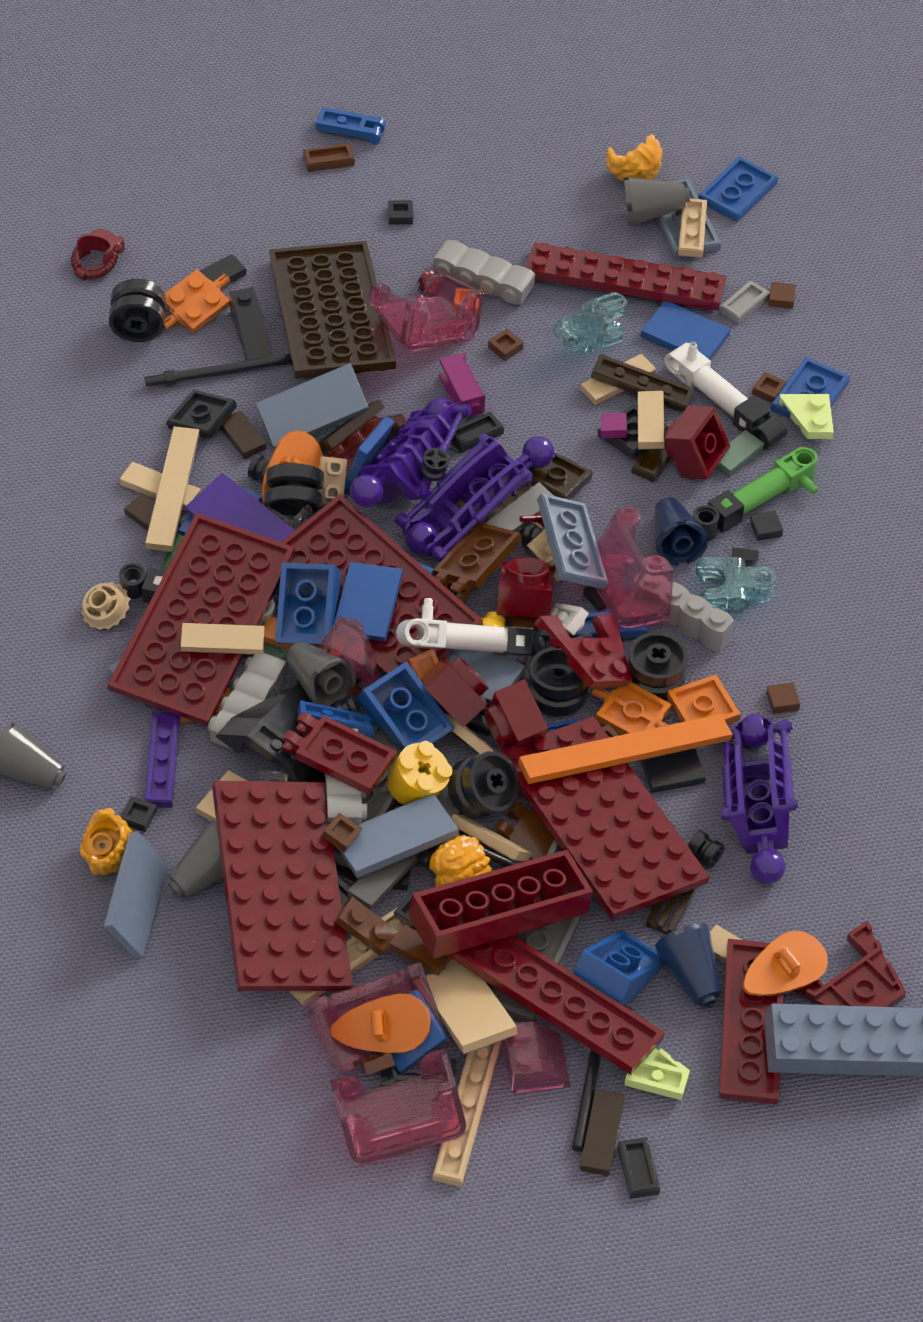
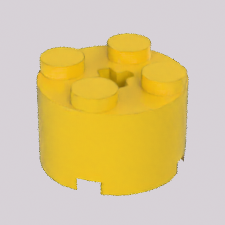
M423 741L411 744L402 750L388 768L387 787L391 795L403 805L432 794L437 797L448 784L452 775V767L448 764L444 755L434 748L432 743Z

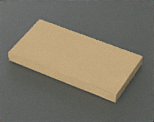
M458 964L444 969L439 975L433 973L417 979L419 989L463 1054L518 1034L516 1024L487 983L462 965Z

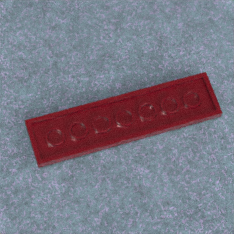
M547 243L533 244L525 267L535 273V279L716 311H719L727 277L716 272L708 273L696 271L692 268L655 264L644 260L626 259L617 255L598 254L594 251L586 252L574 250L570 247L551 246Z
M514 935L446 955L630 1075L664 1038V1031Z

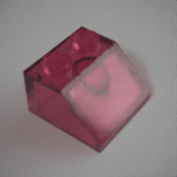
M339 616L321 642L327 652L348 660L355 668L356 677L371 685L379 680L375 652L369 642L370 637L365 634L364 626L354 618L348 620Z
M533 1021L515 1023L518 1034L502 1040L511 1093L570 1087L560 1033Z

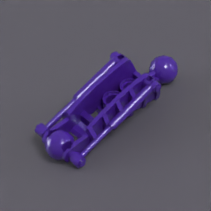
M438 397L430 401L424 409L412 411L404 427L399 429L398 437L392 439L371 460L370 465L360 468L361 476L355 478L350 488L351 498L355 503L368 508L376 504L390 503L400 491L408 500H419L429 497L430 486L433 481L424 478L420 470L424 453L431 448H439L447 453L450 448L449 444L462 418L471 415V406L469 404L458 405L456 402L452 403L446 398Z
M487 434L480 435L478 444L443 479L436 483L437 486L430 492L429 497L422 499L407 515L400 513L396 516L395 523L403 529V535L409 549L416 554H426L428 557L433 556L441 562L453 546L477 523H481L492 511L500 507L505 499L510 496L514 497L519 490L532 485L533 474L529 468H544L553 460L555 451L550 440L542 436L528 439L523 446L522 455L513 460L494 438ZM459 500L465 503L461 509L455 505ZM425 507V510L422 513L413 518L421 509ZM431 523H434L442 532L438 534Z
M751 714L744 717L740 723L734 724L733 730L729 728L732 733L730 741L721 742L723 743L724 766L722 767L724 808L720 810L721 819L724 821L731 820L747 854L757 852L752 857L750 871L755 880L761 884H773L784 876L786 866L784 858L775 850L788 847L789 811H795L799 808L798 800H795L793 793L792 765L788 752L787 733H791L793 727L789 719L773 723L772 718L766 719L761 715ZM775 733L780 734L781 743L776 741ZM735 739L736 745L730 749V742ZM768 743L769 758L744 760L743 744L749 748H760Z

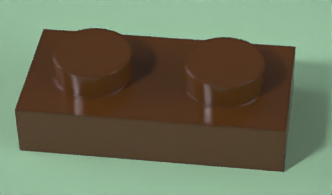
M353 897L347 900L334 921L379 956L386 951L389 943L397 933L396 929Z

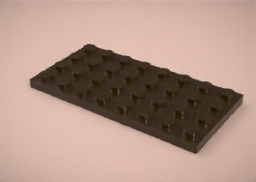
M367 241L269 250L271 268L295 379L319 377L351 363L355 374L396 369V358Z

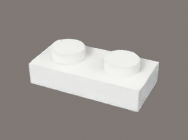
M556 603L551 610V616L558 615L569 635H575V633L582 629L585 623L584 620L589 614L582 607Z

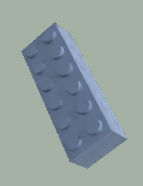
M771 1004L764 1016L768 1072L923 1076V1008Z

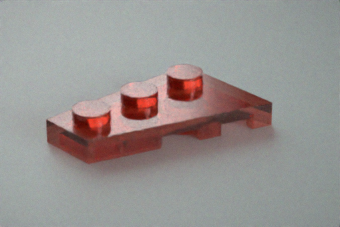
M402 413L388 416L395 421L392 427H400L407 422ZM373 416L364 423L365 427L361 430H355L346 437V442L330 449L327 457L347 459V462L354 458L358 448L385 417L378 418Z

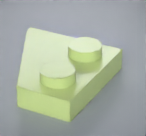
M780 394L779 404L782 407L786 406L791 413L790 418L801 428V432L807 439H833L834 431L829 394Z
M655 1048L631 1075L627 1073L624 1086L682 1101L690 1070L680 1062L674 1061L662 1048L659 1051Z

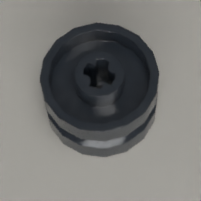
M128 279L114 287L111 293V308L109 311V327L113 333L131 342H145L153 340L160 335L164 328L166 306L165 293L161 287L145 279Z
M298 463L277 464L267 469L266 485L270 489L265 494V507L273 513L286 516H309L316 514L322 509L323 495L319 490L324 486V472L321 469Z
M649 632L639 636L632 642L628 653V666L632 683L665 701L668 700V690L685 684L688 653L681 640L668 633Z
M549 647L541 650L532 658L529 665L530 680L528 687L537 706L540 708L539 710L544 714L552 716H567L577 712L584 706L588 696V687L566 662L569 657L561 648Z
M487 751L457 762L452 768V775L448 782V794L457 810L469 818H482L490 814L502 812L512 807L518 799L520 784L516 776L517 770L507 756L497 751Z

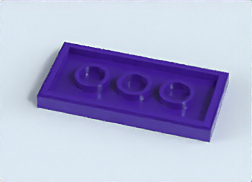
M223 473L185 506L186 511L193 517L197 512L279 542L295 531L294 528Z

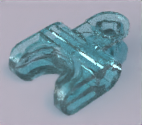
M613 292L587 301L582 306V312L563 317L557 321L553 327V333L557 338L563 339V347L569 352L576 351L579 348L592 352L619 343L623 340L624 328L614 319L625 314L627 300L623 295Z
M704 557L696 563V574L701 581L714 582L720 585L717 588H707L700 594V597L708 601L713 608L721 609L727 613H740L749 608L750 602L766 603L774 597V584L776 583L777 575L768 566L746 567L745 560L740 557Z

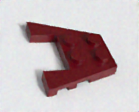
M614 614L596 615L591 621L600 638H570L558 615L540 616L534 622L539 630L544 628L552 637L549 642L555 649L561 648L569 657L566 662L588 688L626 687L632 681Z
M865 921L847 935V941L863 956L862 959L825 985L817 980L803 988L793 990V992L818 1005L893 1007L903 1000L906 994V990L891 962L888 963L879 940L875 939L872 927L868 921Z

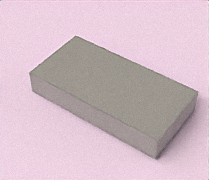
M750 280L720 306L719 312L739 324L769 299L770 292Z

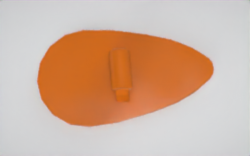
M298 430L289 432L280 439L267 469L273 465L283 463L306 464L319 468L320 457L323 456L320 445L314 437L306 432ZM267 469L262 485V501L264 505L266 491L270 489L266 485Z
M803 931L784 933L772 941L750 965L744 977L743 990L749 995L774 996L803 988L816 982L825 973L828 965L827 953L823 945L808 933Z
M399 993L381 997L351 1009L331 1026L330 1032L333 1038L352 1048L383 1053H406L417 1049L425 1042L430 1032L431 1018L428 1008L422 1000L411 994Z

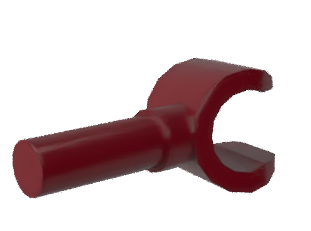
M540 511L537 515L519 517L520 522H538L544 527Z

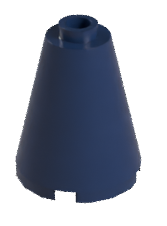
M666 497L656 504L655 535L656 550L659 557L665 563L673 566H680L679 563L686 561L689 564L701 557L708 545L707 533L704 527L676 498Z
M696 923L684 926L685 932L676 935L675 931L668 933L655 944L657 954L695 1005L708 1007L718 1001L717 997L721 994L711 934L707 924Z

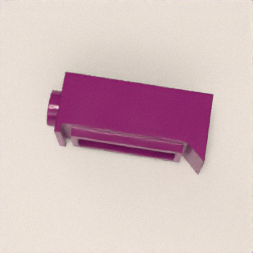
M466 352L440 359L444 372L439 373V377L452 402H456L458 405L469 404L472 409L470 416L484 413L485 393L483 394L466 362Z

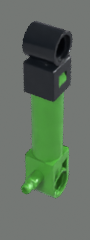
M807 447L797 448L776 461L774 469L737 491L731 493L727 490L711 499L708 505L697 507L694 510L693 517L704 527L707 533V542L716 537L717 530H720L722 533L741 523L743 515L783 491L789 494L803 486L812 494L817 493L818 487L812 481L815 476L818 459L816 452Z

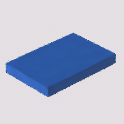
M739 156L698 195V198L700 200H707V207L738 222L778 183V177Z
M664 301L641 330V337L672 351L684 343L695 342L698 351L711 360L729 337L731 329L678 305Z
M805 357L771 404V411L790 418V411L786 406L782 407L779 404L780 394H829L830 407H832L848 385L850 376Z
M388 416L379 423L358 448L345 478L344 493L348 496L351 494L350 488L353 481L361 476L360 468L370 465L371 460L382 451L395 422Z
M350 562L332 629L333 635L386 642L403 577V570L400 568Z

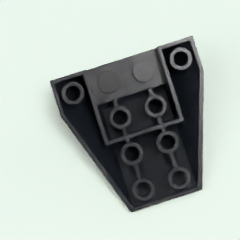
M299 683L233 716L216 735V738L237 753L248 744L289 775L285 782H322L323 772L296 760V753H287L282 749L283 744L286 742L283 740V737L288 730L294 731L303 738L306 737V735H302L295 730L299 724L297 722L300 700L312 702Z

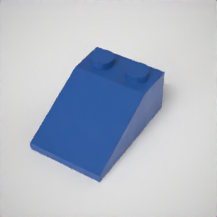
M281 564L275 643L295 644L297 642H305L310 645H330L339 600L341 571L335 565Z
M407 661L365 688L356 698L365 713L372 717L374 724L401 750L411 744L423 741L433 744L454 729V726L425 689L423 683Z
M620 930L583 950L573 974L625 1006L639 994L665 964L657 954V951L625 931Z

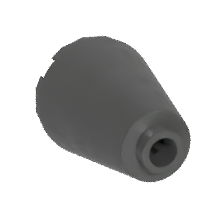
M633 177L624 178L629 226H635L686 208V203L690 202L689 188H684L683 183Z
M305 642L295 643L287 652L286 660L312 703L332 707V703L336 700L342 701L345 699L350 685L354 687L356 683L354 666L340 656Z
M11 721V728L6 726L0 734V775L52 789L54 786L59 787L67 774L63 771L65 765L20 724Z
M214 821L205 826L169 875L171 882L168 885L178 897L182 894L185 897H189L223 879L217 824Z

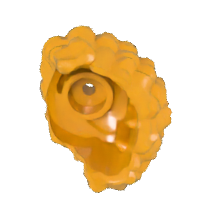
M653 134L646 136L645 144L640 143L636 149L629 151L625 156H617L613 148L609 147L606 156V167L617 179L623 182L624 178L627 177L653 180L656 174L659 173L663 151L660 148L659 141L654 138Z
M111 808L95 812L91 817L89 826L86 827V833L82 836L83 842L80 845V855L88 863L91 873L95 876L108 875L119 871L129 833L133 832L129 829L126 821L122 820L119 815H115L114 810Z
M457 836L439 845L435 850V853L431 856L429 868L436 875L434 879L436 887L492 871V868L488 866L490 858L485 856L483 846L481 844L478 845L479 841L475 837Z

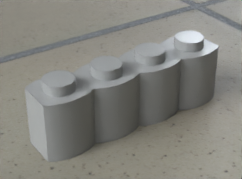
M447 240L433 261V269L439 276L455 279L464 286L478 288L484 294L499 296L507 303L515 305L523 303L535 283V273L528 268L512 265L510 262L499 257H491L479 249L468 248L466 245L455 240Z
M647 568L636 579L634 601L642 609L656 613L662 621L677 626L683 634L691 638L699 639L702 645L712 651L721 652L731 642L734 619L727 612L713 608L704 598L690 594L684 586L676 582L668 581L657 570Z
M265 653L254 654L253 657L247 659L244 673L241 677H236L229 697L225 696L223 698L220 712L217 716H213L209 722L208 731L210 732L211 742L230 748L216 738V735L233 716L274 696L278 692L288 674L287 661Z
M325 774L328 822L331 823L338 813H341L357 825L367 820V803L362 804L361 798H366V794Z

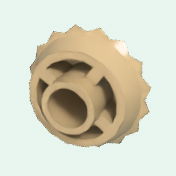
M113 582L93 586L83 599L81 614L84 616V622L88 623L91 628L96 627L98 630L103 628L110 629L113 625H118L121 619L126 618V611L130 609L128 605L130 598L127 596V590Z

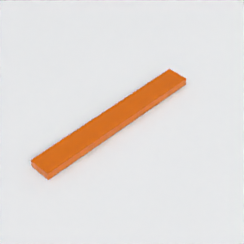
M722 714L521 756L519 757L518 764L528 784L730 741L732 733Z

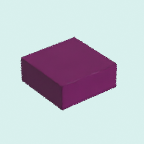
M626 413L601 414V439L627 438Z

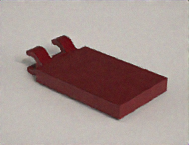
M302 712L297 718L299 724L295 729L298 733L306 735V737L303 738L291 730H288L283 737V740L286 742L283 744L282 749L287 753H296V760L367 795H370L396 758L397 753L396 750L324 715L320 720H317L306 712Z

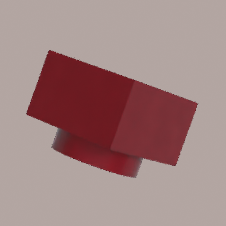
M688 405L680 418L669 425L665 435L666 453L675 462L681 478L707 480L731 447L715 407Z
M519 557L508 561V563L502 562L497 615L530 618L551 616L555 567L548 566L546 562L531 557Z
M445 656L422 678L425 689L462 727L470 722L487 705L483 694L489 689L488 685L460 657L452 663Z
M525 679L495 691L490 706L484 708L488 728L496 744L501 749L512 745L522 746L535 741L537 738L546 736L548 726Z

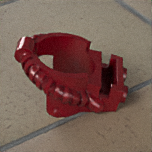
M102 228L92 231L90 234L81 235L77 239V245L71 255V265L75 271V276L86 280L87 278H100L108 274L115 267L118 254L125 250L124 239ZM91 250L105 252L103 264L89 267L88 270L81 268L80 260L84 256L91 254Z

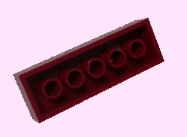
M564 850L413 893L408 916L431 957L434 959L588 914L593 890L568 850Z

